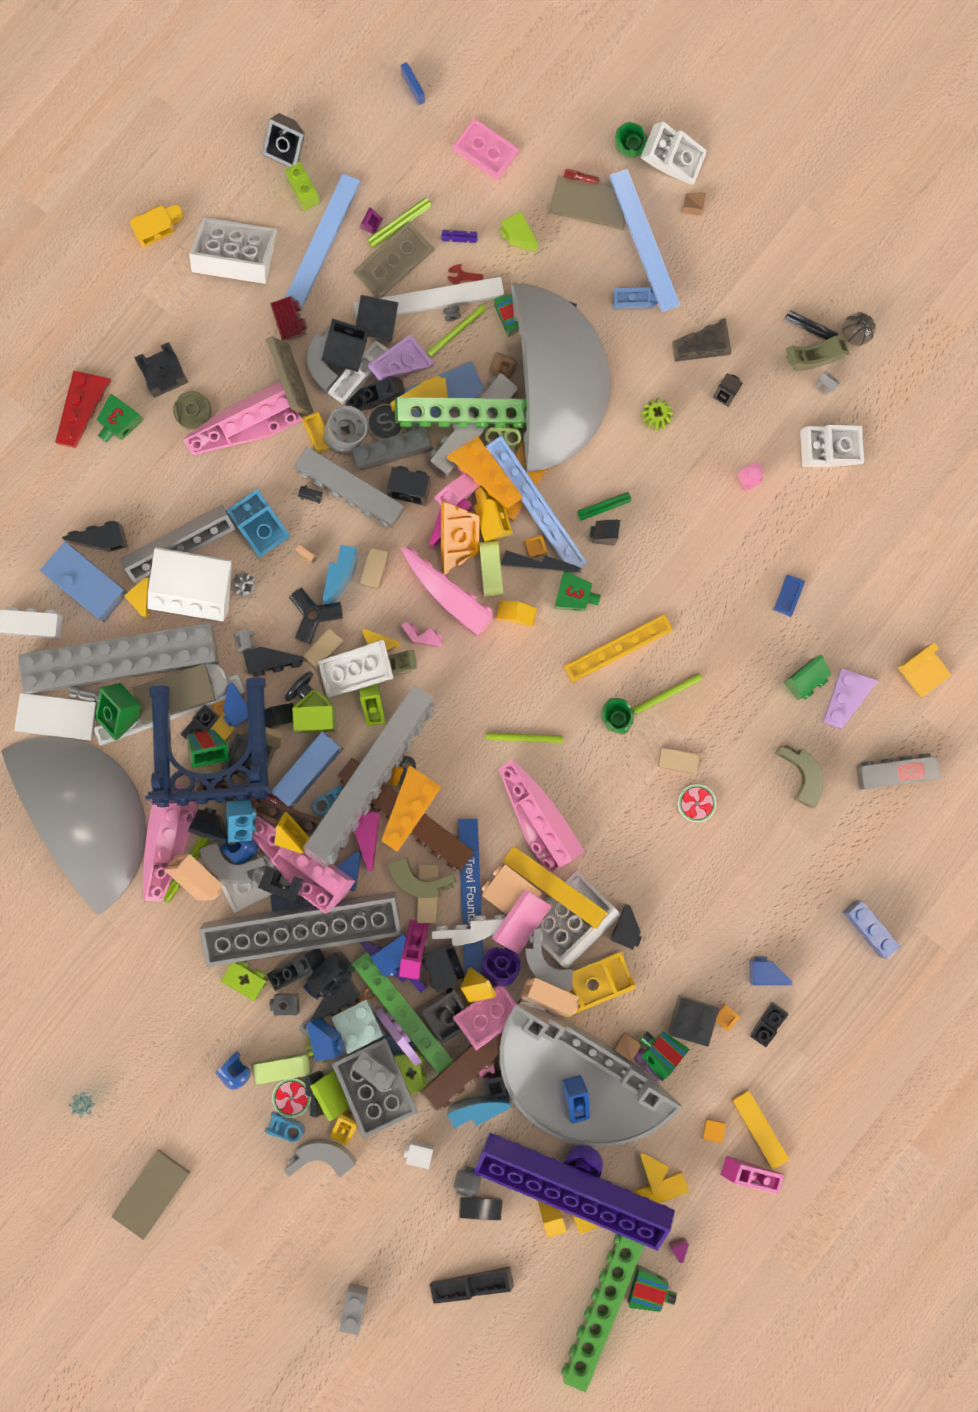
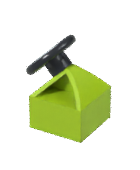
M311 671L306 672L293 684L285 695L286 701H291L296 696L302 699L293 707L294 731L297 733L337 731L336 708L325 696L308 685L313 677V673Z

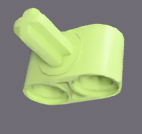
M506 411L507 417L510 418V413ZM506 425L505 428H490L485 434L486 445L491 443L488 439L491 435L498 437L502 435L511 450L517 449L521 443L520 432L517 429L509 428V425ZM510 436H515L518 440L515 443H511L507 439Z

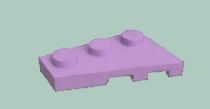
M841 668L822 723L842 729L878 680Z

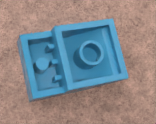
M258 489L226 510L259 558L291 537Z
M340 545L337 563L329 562L323 602L325 604L334 603L349 584L359 556L356 547Z
M486 1095L472 1097L448 1106L447 1115L454 1129L470 1120H473L475 1126H478L510 1109L511 1100L506 1098V1096L487 1100Z

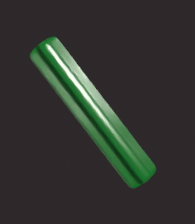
M625 492L577 511L578 518L582 521L630 503L631 496L629 492Z

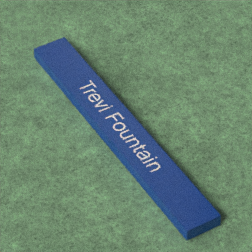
M458 819L459 840L475 852L460 871L463 925L466 924L467 928H471V920H474V916H482L478 819ZM483 939L463 945L465 975L470 967L479 974H483L481 969Z

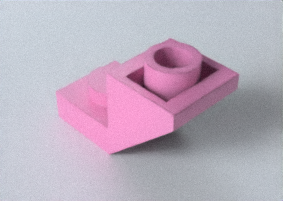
M464 473L448 484L434 498L440 505L441 501L457 505L462 499L468 498L480 486L474 482L471 476Z
M406 621L401 625L413 644L436 648L442 646L440 641L443 638L437 630L433 632L430 628L420 636H417L419 631L414 624L410 625Z

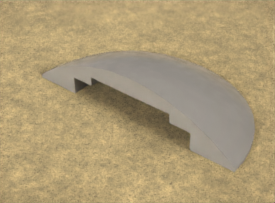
M512 283L514 321H518L519 336L522 339L527 410L525 411L527 431L523 434L526 472L538 471L553 467L571 458L597 432L609 402L610 370L605 349L597 332L588 319L575 306L549 290L528 284Z
M37 737L15 743L1 750L14 787L36 830L69 881L90 908L99 915L116 902L128 888L143 856L146 838L145 815L142 802L133 782L122 767L109 755L90 744L75 739Z
M515 1004L509 1014L500 1043V1066L505 1086L511 1099L522 1114L535 1126L553 1137L569 1143L591 1147H607L630 1143L661 1128L682 1108L662 1086L638 1066L581 1028L554 1015L521 1004ZM581 1075L589 1093L590 1119L571 1124L563 1093V1079Z

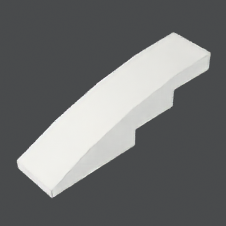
M375 340L369 349L364 352L359 371L355 372L346 369L328 391V394L342 405L346 403L373 375V372L368 368L369 363L388 349Z

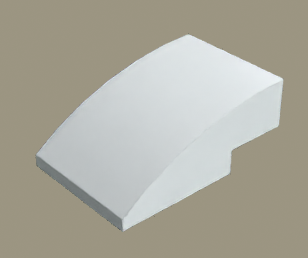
M662 121L654 124L641 158L658 170L693 185L707 150L683 131L676 132Z
M806 426L800 430L802 467H836L864 463L862 426Z

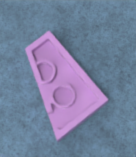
M409 335L370 362L368 368L380 381L389 376L397 377L433 367L435 363L415 339Z
M381 1007L378 1008L375 1014L415 1066L420 1064L422 1061L408 1044L411 1041L389 1011L385 1013Z

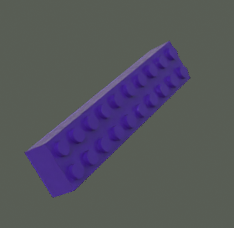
M489 1133L473 1172L476 1175L657 1251L670 1233L675 1214L674 1209L654 1202L647 1197L635 1194L628 1189L616 1186L609 1181H604L590 1173L580 1171L573 1166L561 1163L554 1158H549L535 1150H530L518 1143L511 1142L499 1135Z

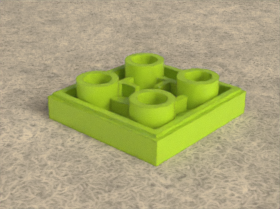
M334 1069L310 1086L329 1121L335 1119L350 1107Z

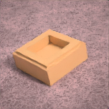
M302 545L296 548V552L311 564H314L317 560L316 556Z

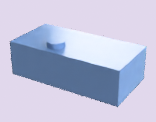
M65 541L40 569L44 575L103 622L125 598L124 595L128 593Z
M321 732L271 792L288 807H294L340 754L343 748L327 734Z

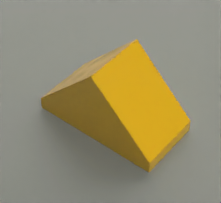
M149 578L141 580L124 595L140 615L146 619H150L151 610L148 609Z
M500 600L496 619L533 627L537 608L519 601Z
M363 628L362 633L368 645L384 640L387 653L400 647L399 641Z
M285 812L276 826L275 845L303 853L305 850L304 846L310 837Z
M471 967L467 970L461 989L469 1002L497 996L489 980Z
M347 1110L341 1113L330 1138L347 1146L357 1127L353 1113Z
M643 1153L640 1154V1158L652 1194L658 1192L669 1166Z
M538 1201L548 1238L566 1233L561 1210Z

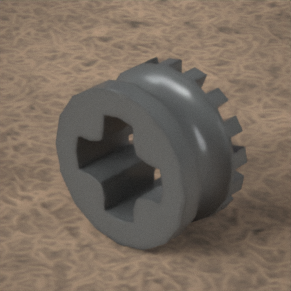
M451 306V308L448 307L443 310V314L446 315L444 317L445 321H454L461 317V313L458 312L460 310L459 306Z

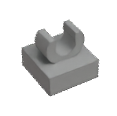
M826 370L819 379L821 381L816 385V388L818 389L821 385H826L827 389L823 394L827 395L831 389L834 390L841 382Z
M243 629L233 635L238 653L249 650L258 644L257 641L251 642L249 638L255 635V632H248L247 629Z

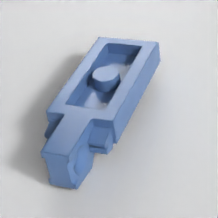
M651 287L613 288V309L653 308L658 304Z

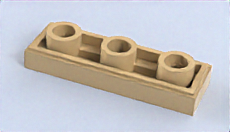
M419 864V879L426 882L438 880L439 865ZM418 897L417 923H437L438 897Z

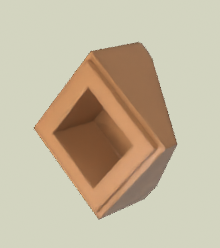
M706 193L686 194L683 213L701 216Z
M496 352L490 366V371L496 375L502 373L506 378L510 379L517 361L511 356Z
M624 1032L614 1050L632 1061L642 1044Z

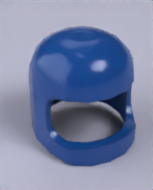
M253 838L252 841L236 842L233 845L222 844L220 846L224 854L236 865L247 863L258 852V845Z
M238 1051L215 1072L230 1090H237L245 1085L251 1074L250 1069L241 1063L239 1059L241 1055Z

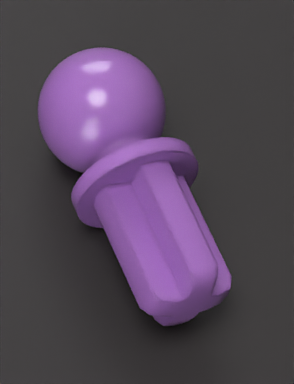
M639 1049L634 1057L635 1061L638 1064L644 1065L643 1071L646 1070L656 1082L660 1079L642 1058L645 1049Z

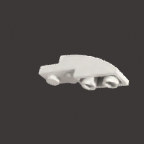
M505 914L494 915L493 919H486L485 915L474 916V920H471V928H467L466 924L455 925V929H448V926H436V930H432V939L452 938V946L473 943L495 934L506 916Z

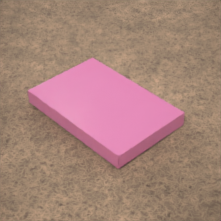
M473 118L453 145L455 152L497 181L519 153L518 147L475 118Z
M525 889L492 939L520 954L530 939V932L534 933V928L539 926L552 906Z
M504 986L494 988L497 995L494 998L475 1001L453 1017L475 1050H478L503 1032L508 1016L515 1004H517Z

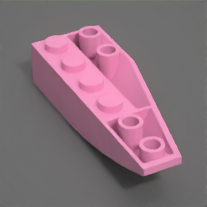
M279 381L219 413L188 434L183 440L191 454L196 455L270 437L302 421L297 411L291 410L282 382Z
M403 546L401 550L408 564L433 599L449 615L475 636L479 637L493 620L492 610L484 603L481 606L472 593L469 591L465 593L456 583L449 581L445 574L432 568L433 565L426 559H420L414 549L411 547L407 549Z
M513 759L499 768L525 839L541 866L552 873L583 854L585 851L569 825L538 784Z
M176 785L177 789L187 788L185 786ZM189 802L187 806H177V803L169 804V807L163 808L152 805L144 854L143 900L163 901L172 877L164 869L176 855H182L192 834L187 831L198 810L199 804H196V802Z
M257 816L255 820V833H252V838L290 885L295 876L305 880L300 895L327 914L346 897L355 880L333 864H329L327 868L308 857L305 850L303 853H298L275 845L276 826Z

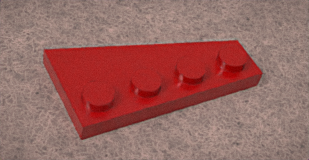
M73 370L55 441L56 444L76 448L87 428L86 425L89 419L95 413L94 410L99 401L101 402L104 391L112 381L110 378Z

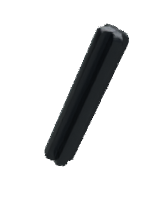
M791 310L788 311L785 317V321L825 340L838 336V332Z

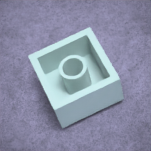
M364 1000L331 1018L336 1030L341 1034L348 1054H352L387 1036L370 1000Z

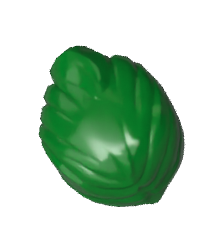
M632 122L624 123L616 130L615 145L620 154L629 158L642 155L647 143V135L643 127Z
M610 698L601 709V719L608 730L624 735L633 724V710L626 700Z

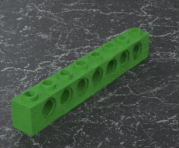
M397 397L395 399V423H400L401 427H411L412 424H419V427H431V424H438V427H450V424H457V427H469V424H476L478 428L488 427V424H495V428H505L506 425H513L514 428H524L526 425L525 410L527 409L526 399ZM412 408H417L419 410V417L412 416ZM431 408L438 410L439 416L437 418L431 416ZM450 408H453L457 411V418H453L450 416ZM469 409L476 411V418L469 416ZM488 409H492L495 412L494 418H490L487 415ZM507 409L513 411L514 416L512 419L507 417Z
M366 951L352 965L439 1074L453 1059L387 976L383 977Z
M615 1234L613 1243H615L614 1248L609 1250L606 1262L608 1263L606 1268H602L600 1272L598 1288L595 1287L592 1292L591 1299L593 1301L591 1306H587L584 1312L585 1321L583 1326L580 1325L576 1333L578 1339L576 1344L571 1345L569 1350L570 1359L568 1363H564L561 1371L564 1384L585 1393L644 1245L619 1234ZM628 1248L630 1251L627 1255H621V1249ZM615 1267L622 1268V1271L619 1274H614L612 1272V1270ZM607 1286H614L613 1292L608 1293L605 1291ZM602 1304L607 1306L605 1311L597 1310ZM594 1323L600 1325L597 1330L590 1329V1326ZM586 1342L593 1344L589 1349H585L582 1346ZM579 1361L585 1363V1365L581 1368L575 1366V1364Z

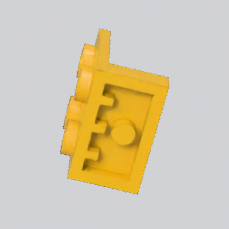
M935 643L927 645L898 667L919 697H924L951 676V673L934 653L939 649Z

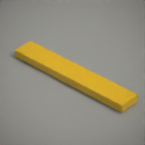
M663 614L563 667L571 682L574 683L672 632L673 628L666 615Z
M513 846L502 861L594 928L598 929L607 916L608 912Z
M681 1171L664 1178L658 1192L652 1194L649 1184L631 1192L660 1204L690 1191ZM573 1215L579 1234L600 1227Z

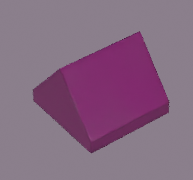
M369 207L360 229L374 234L383 218Z
M681 1238L670 1242L669 1245L680 1263L684 1262L689 1247L687 1240Z

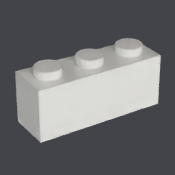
M7 607V610H0V633L3 635L61 639L63 616L57 614L55 610H45V613H40L37 609L26 608V611H19V608Z

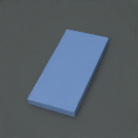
M472 361L438 375L441 378H446L448 398H476L482 390L485 391ZM417 385L405 389V393L413 389ZM435 408L430 409L431 416L437 418L439 416L438 410ZM450 408L449 413L455 411V409ZM411 409L414 417L420 416L418 409Z

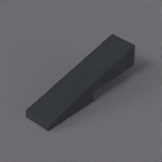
M506 550L501 563L503 566L572 573H581L582 571L581 567L544 555L543 561L540 562Z
M510 1267L430 1283L433 1304L470 1300L473 1296L511 1292L514 1287Z

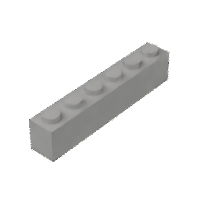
M500 373L498 377L494 375L488 382L490 387L487 391L482 390L476 398L510 399L518 387ZM469 409V416L476 418V411ZM488 409L487 415L490 418H494L495 412L492 409ZM454 424L452 427L454 429L451 435L447 433L440 441L443 444L440 449L437 450L435 448L428 456L431 459L428 464L446 478L456 466L453 461L451 462L447 459V456L475 437H479L485 428H478L476 424H469V427H457V424Z
M307 446L294 465L296 470H298V475L305 479L307 477L314 480L313 483L321 489L323 487L329 489V493L338 499L342 497L350 507L355 508L357 506L362 510V514L369 518L375 517L378 519L377 522L385 528L388 526L393 528L405 510L404 505Z
M222 504L121 558L125 571L133 583H136L151 575L155 547L192 553L235 530V527Z

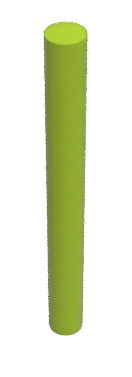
M481 304L427 350L426 354L430 358L484 313L487 308Z
M698 673L633 707V713L636 715L703 680L702 676Z
M486 732V740L563 742V736Z

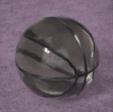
M864 312L852 313L845 319L842 326L843 337H845L849 344L855 346H862L870 342L876 330L874 319Z

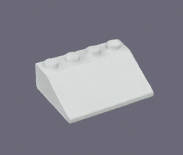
M203 217L190 251L191 272L266 284L270 272L277 229Z
M155 547L148 588V609L224 621L229 612L232 560Z
M578 870L565 883L608 912L598 929H596L551 896L546 900L552 907L537 928L542 929V946L565 969L579 958L621 916L618 910Z

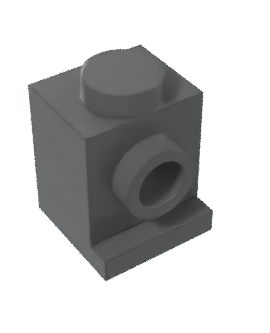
M299 993L275 994L273 996L274 999H270V1011H274V1016L299 1014ZM281 1002H285L287 1004V1007L285 1009H282L280 1007Z

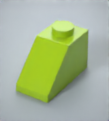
M521 211L501 221V229L499 231L503 240L507 239L509 245L531 252L538 251V242Z
M379 683L359 689L366 725L372 726L386 723Z

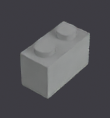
M368 1050L363 1051L351 1067L381 1092L387 1091L398 1076L396 1072Z
M349 1283L339 1328L340 1332L359 1335L369 1287Z

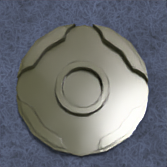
M188 391L181 394L174 403L173 414L182 427L197 429L209 421L212 408L204 395L196 391Z

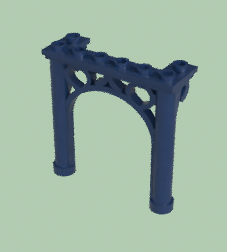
M255 677L246 679L249 740L244 755L232 767L213 774L195 773L185 769L177 762L171 748L169 687L163 685L150 687V696L152 697L154 773L151 775L153 791L148 792V795L145 796L147 801L151 802L152 805L163 808L169 807V804L177 803V806H187L189 802L208 804L209 800H216V803H225L228 799L235 798L236 801L247 800V797H255L256 800H262L272 795L268 786L264 701L265 678ZM251 756L252 765L249 770L243 766ZM170 762L173 764L175 768L179 770L175 774H173L171 778ZM238 770L246 772L248 776L243 784H233L232 776ZM184 774L187 775L191 780L189 787L177 789L175 785L176 780ZM224 777H226L229 786L232 787L216 789L220 782L225 781ZM195 778L198 779L199 783L205 784L207 790L193 791L197 783Z

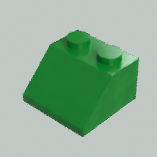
M820 654L812 658L783 683L797 700L802 698L806 700L814 694L812 690L815 687L819 686L820 688L829 681L827 677L831 673L823 656Z
M121 683L100 687L95 719L114 740H118L138 721L141 710L139 701Z

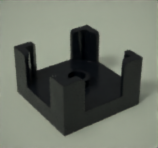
M169 342L161 345L162 352L148 358L144 354L134 357L154 398L189 383Z
M266 866L258 888L302 904L304 897L300 895V891L305 880L295 876L290 887L279 884L282 876L280 871Z

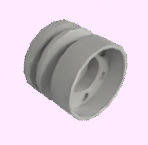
M352 406L336 408L330 414L324 429L326 444L339 454H349L353 452V448L360 447L368 430L364 414Z

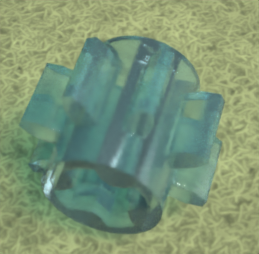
M85 1092L80 1093V1098L78 1095H74L72 1097L74 1102L69 1104V1107H72L73 1110L71 1114H79V1118L84 1116V1112L87 1115L91 1114L92 1111L89 1108L95 1106V1103H92L91 1100L92 1095L89 1097L85 1096ZM81 1102H84L83 1108L79 1106Z

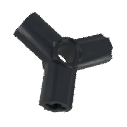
M302 587L293 592L289 597L303 615L295 637L299 641L311 645L320 622L343 619L341 602L317 606ZM311 611H318L316 619H309Z

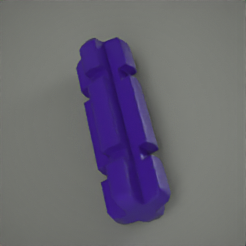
M442 230L441 240L477 243L478 233L474 231L467 233V231L452 230L450 232V230Z

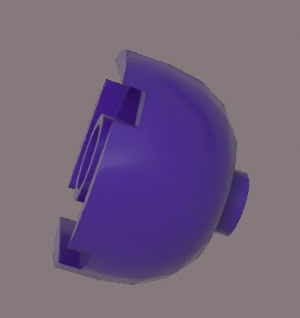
M493 947L484 955L481 967L483 976L493 986H508L519 976L521 969L520 958L516 952L506 947L505 949Z
M574 1146L567 1152L564 1159V1164L573 1166L585 1173H590L597 1178L601 1176L603 1161L599 1152L591 1146Z

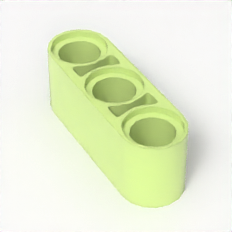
M498 541L479 542L484 597L503 595Z
M308 1054L276 1058L252 1064L256 1084L312 1074Z

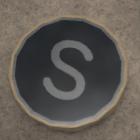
M391 404L378 405L368 415L367 426L370 434L375 439L383 440L402 434L404 427H401L400 423H395V411H392Z

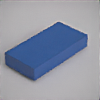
M407 62L401 64L402 76L418 105L425 103L424 91Z
M787 574L773 610L792 617L805 581Z

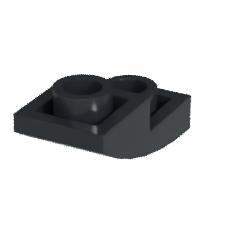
M204 705L180 735L187 740V735L196 729H201L202 731L210 730L219 716L208 706Z
M771 1002L755 1025L750 1037L764 1047H767L777 1034L778 1028L788 1017V1012L774 1002Z
M322 1071L307 1075L305 1082V1095L311 1097L310 1116L315 1118L323 1115L324 1112L310 1086L324 1076Z
M460 1197L459 1218L501 1220L502 1199Z

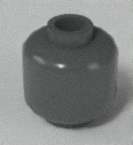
M465 1166V1170L457 1171L453 1185L454 1189L457 1190L456 1194L472 1198V1195L478 1193L481 1176L473 1173L474 1168Z

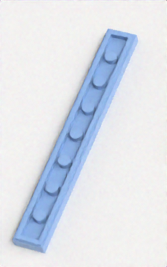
M628 169L611 174L609 179L661 312L679 307V300Z
M344 173L338 182L285 297L292 296L296 300L298 299L301 309L307 300L360 185V180Z
M502 435L486 445L488 451L523 496L521 501L563 562L578 567L585 564L586 560Z

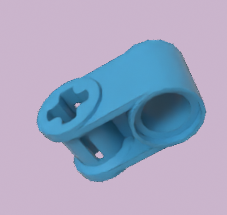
M344 786L336 787L327 792V794L315 799L313 810L319 815L327 814L338 797L337 793L340 794ZM319 801L327 803L325 811H318L317 804Z
M271 1112L272 1118L269 1126L265 1128L267 1134L289 1142H296L303 1136L305 1132L303 1123L282 1116L278 1112ZM291 1127H296L299 1130L298 1136L291 1134Z

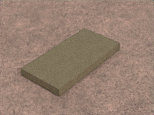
M558 176L550 208L551 214L622 229L625 217L612 187Z
M407 222L354 270V274L377 298H382L434 251V248Z
M273 336L267 338L266 340L291 410L306 415L313 413L290 345Z
M205 663L133 687L135 699L141 704L139 715L142 724L153 722L152 697L150 696V687L163 685L169 687L170 716L216 701Z
M158 1150L116 1209L112 1218L144 1240L190 1171Z

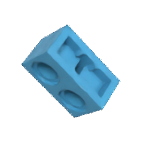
M251 800L227 801L226 832L228 843L252 841V833H255V821L253 820L256 819V808H252Z

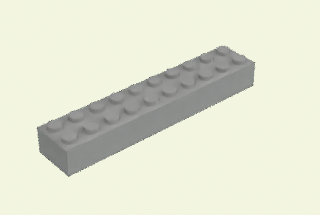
M210 623L18 655L23 692L31 695L188 669L204 663H219L214 626Z
M413 685L304 846L308 857L326 868L329 864L332 865L338 857L336 853L340 847L344 848L349 841L348 835L351 831H356L360 824L358 820L362 814L365 816L371 808L369 804L373 798L375 800L378 798L382 791L380 789L383 783H388L392 776L391 771L394 767L397 768L403 760L401 756L405 751L408 752L414 743L412 741L415 735L419 736L424 728L422 726L425 720L429 721L434 714L432 696Z
M389 892L341 900L327 914L315 905L204 922L200 928L206 966L210 967L400 936L402 928L396 893Z

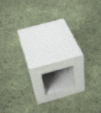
M411 1140L410 1146L406 1145L403 1156L407 1158L406 1164L429 1169L434 1145Z

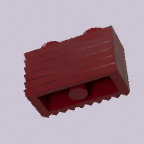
M289 296L270 303L282 341L286 342L306 335L307 324L305 319L300 316L299 311L302 309L298 299L296 300L294 297Z

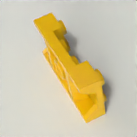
M617 951L603 957V959L574 970L572 990L564 991L579 997L577 1001L579 1006L576 1013H579L634 990L636 985L627 968L622 952ZM591 979L598 981V987L595 990H590L587 987V983Z

